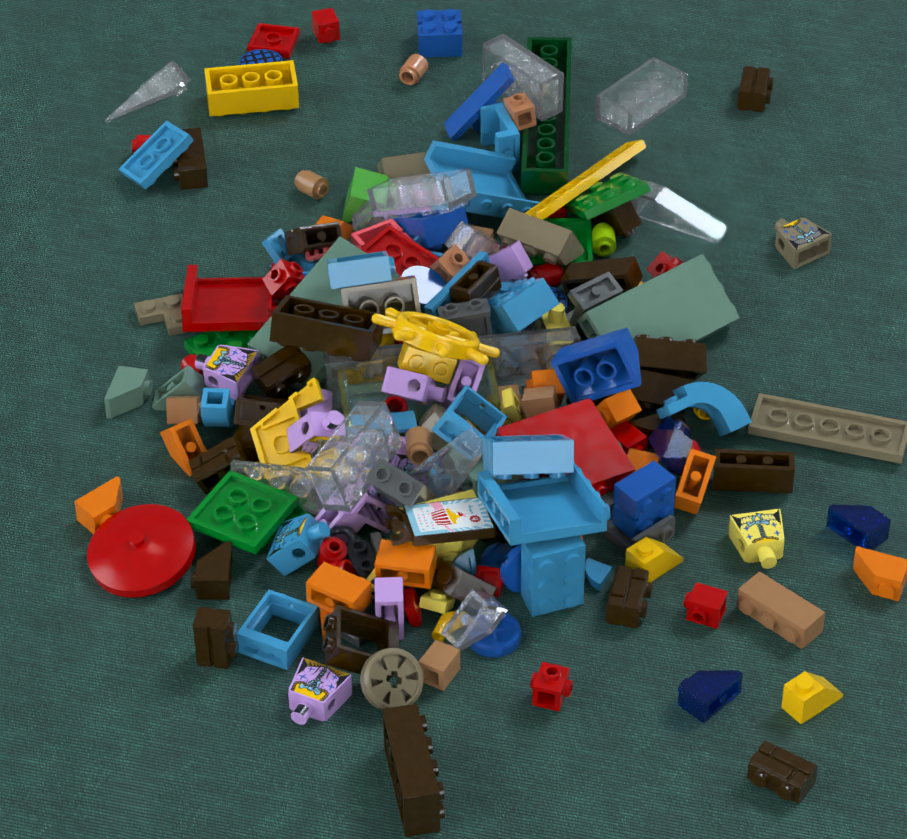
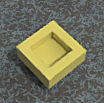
M511 387L503 390V402L500 403L502 413L507 417L509 416L513 423L523 420V415H521L519 409V399Z
M432 589L420 597L419 607L445 614L453 609L455 598L448 596L447 593L440 589Z

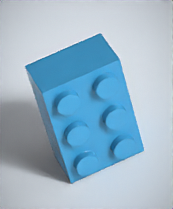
M534 277L530 279L525 278L522 281L519 279L508 286L510 291L503 294L498 293L488 300L491 310L490 320L499 334L519 332L560 304L545 279H535Z
M562 434L483 436V469L485 471L488 470L492 476H496V479L502 480L512 479V474L523 475V478L526 479L539 478V474L543 473L551 478L566 477V473H574V440Z
M580 535L521 544V596L532 617L584 604L586 545Z

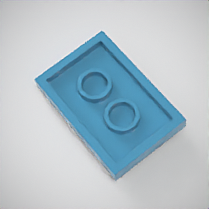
M166 120L119 170L124 176L146 190L155 183L156 179L172 165L181 153L188 149L194 140L188 133Z

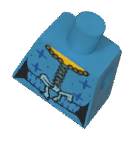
M304 514L284 521L278 528L266 559L284 576L290 574L318 555L323 539L330 535L329 526L323 521L318 522L310 514Z

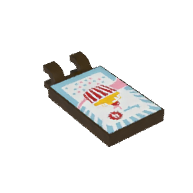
M479 497L413 504L411 508L403 505V510L396 505H385L387 516H395L385 519L387 530L392 529L393 532H400L391 535L393 546L401 545L405 542H412L413 546L495 537V526L489 512Z

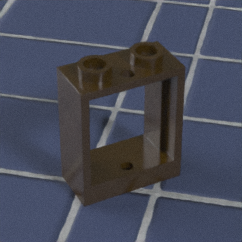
M241 393L236 400L233 424L254 426L272 410L278 409L288 400Z
M337 605L331 615L327 614L324 619L323 630L326 631V638L323 642L322 650L325 652L326 665L361 675L363 665L372 655L341 645V632L377 642V651L387 648H399V623L340 605ZM391 672V676H387V678H386V681H387V682H388V681L390 680V678L392 677L393 672Z

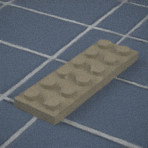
M762 393L758 395L751 416L752 422L748 426V434L900 464H902L907 446V421Z

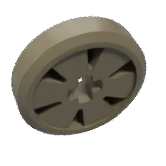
M399 648L382 649L372 654L363 665L360 676L361 689L368 702L380 710L411 705L415 703L421 694L423 672L419 662L409 652ZM391 672H393V677L398 680L397 684H392V687L391 683L386 681L387 676H391Z

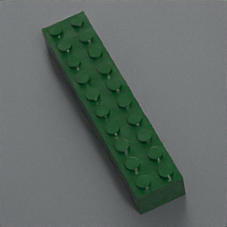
M528 37L525 93L535 106L537 125L523 129L522 193L553 194L568 183L572 38Z

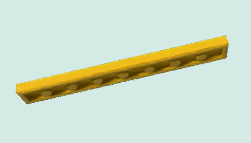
M644 140L624 143L525 212V214L544 220L645 149Z

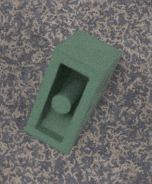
M187 365L155 390L152 408L167 411L166 398L170 396H201L203 388H209L205 385L204 376Z
M118 366L104 398L106 418L112 419L144 404L147 395H151L153 382L149 380L148 369Z

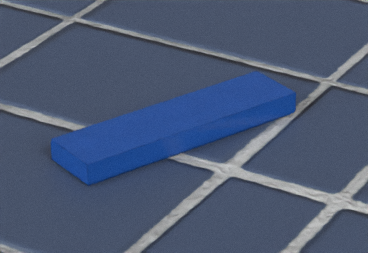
M502 62L444 122L451 140L457 141L480 117V108L492 105L515 81L507 64Z

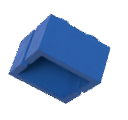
M428 9L417 11L419 55L423 57L462 56L461 10L433 11Z
M652 461L614 484L613 502L615 505L613 506L612 524L633 539V537L669 515L674 516L675 499L673 497L675 496L676 477L657 462Z

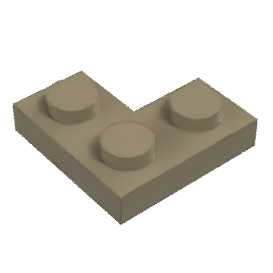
M182 294L134 303L139 325L164 321L169 336L187 333L183 332Z

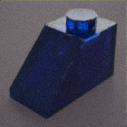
M668 416L647 439L659 459L679 475L683 470L693 440L688 433L690 428L683 421L678 419L676 422Z
M832 504L828 509L826 526L854 546L873 550L888 539L891 519L872 506Z
M739 670L697 671L690 678H685L678 687V706L705 723L741 693L743 673Z

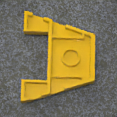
M316 378L310 379L302 390L298 393L294 392L288 397L289 400L278 409L272 410L250 428L264 477L267 479L343 475L347 473L338 449L315 458L313 455L292 454L289 450L287 429L301 418L300 411L325 402Z

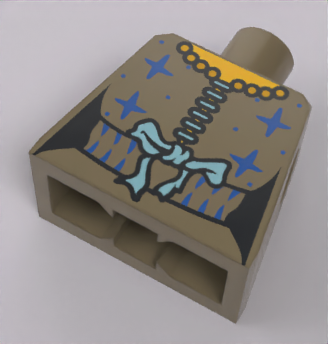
M782 218L776 222L774 227L776 230V249L793 269L830 253L832 234L808 219L799 218L789 223Z

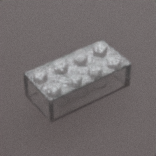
M504 33L483 43V82L503 62L509 66L515 81L502 95L510 97L514 94L525 92L535 106L536 118L541 121L563 111V72Z
M652 57L595 96V118L630 136L687 96L688 74Z
M470 168L395 177L367 189L373 217L383 216L384 220L396 218L400 214H402L403 218L416 215L417 212H421L422 216L433 214L436 212L435 210H440L441 213L452 212L455 210L454 206L469 204L468 200L477 196Z
M359 401L307 465L306 470L325 510L351 512L372 484L366 481V477L378 458L381 457L390 462L403 445L386 402Z

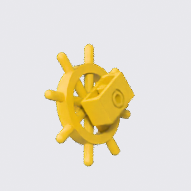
M389 307L385 310L386 316L381 314H374L372 316L373 323L392 328L394 339L404 341L397 360L399 369L427 375L434 379V381L449 385L457 359L473 360L481 365H486L489 361L488 356L497 358L500 355L498 348L480 343L476 332L433 315L413 311L399 312Z

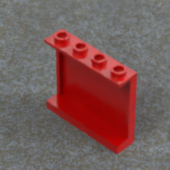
M275 263L271 264V269L275 266ZM188 265L181 307L183 332L260 330L279 305V299L271 296L263 281L264 277L198 278V266Z
M590 398L499 427L496 431V436L562 434L573 439L574 462L578 468L582 469L583 475L586 479L590 480L592 487L595 491L599 492L600 497L614 491V484L635 472L631 461ZM539 474V478L549 477V475Z

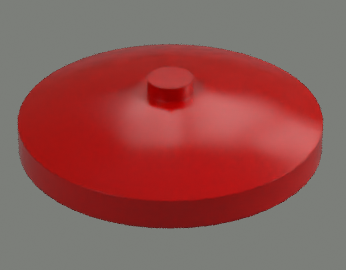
M158 504L137 505L117 512L100 525L90 540L87 560L94 579L106 591L122 597H145L167 589L187 572L195 556L196 541L189 522L178 511Z

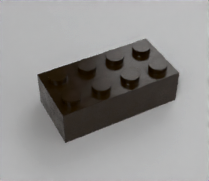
M286 295L272 312L269 341L277 342L278 345L284 347L297 346L302 347L303 350L308 352L322 351L327 352L328 355L333 357L342 355L351 357L354 361L363 362L369 361L382 343L384 326L372 322V316L381 313Z
M417 704L382 709L384 750L404 835L409 837L440 832V819L445 818L443 802L440 801L445 798L442 781L437 782L436 779L439 776L437 760L432 759L430 754H433L431 737H426L424 733L427 732L425 714L420 715Z

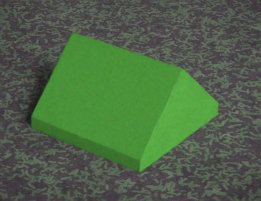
M355 167L347 191L342 221L349 223L385 208L389 177Z

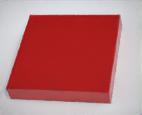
M258 23L247 46V52L266 49L279 53L282 58L290 59L300 36V28Z

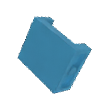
M503 103L482 106L480 108L482 146L495 144V152L514 155L517 161L511 173L520 171V133Z

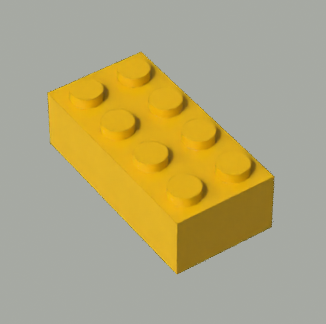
M294 60L204 68L210 116L299 108L298 83Z

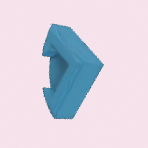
M468 548L459 553L453 562L476 575L477 566L474 549Z
M588 558L585 563V574L590 581V585L600 591L612 574V566Z

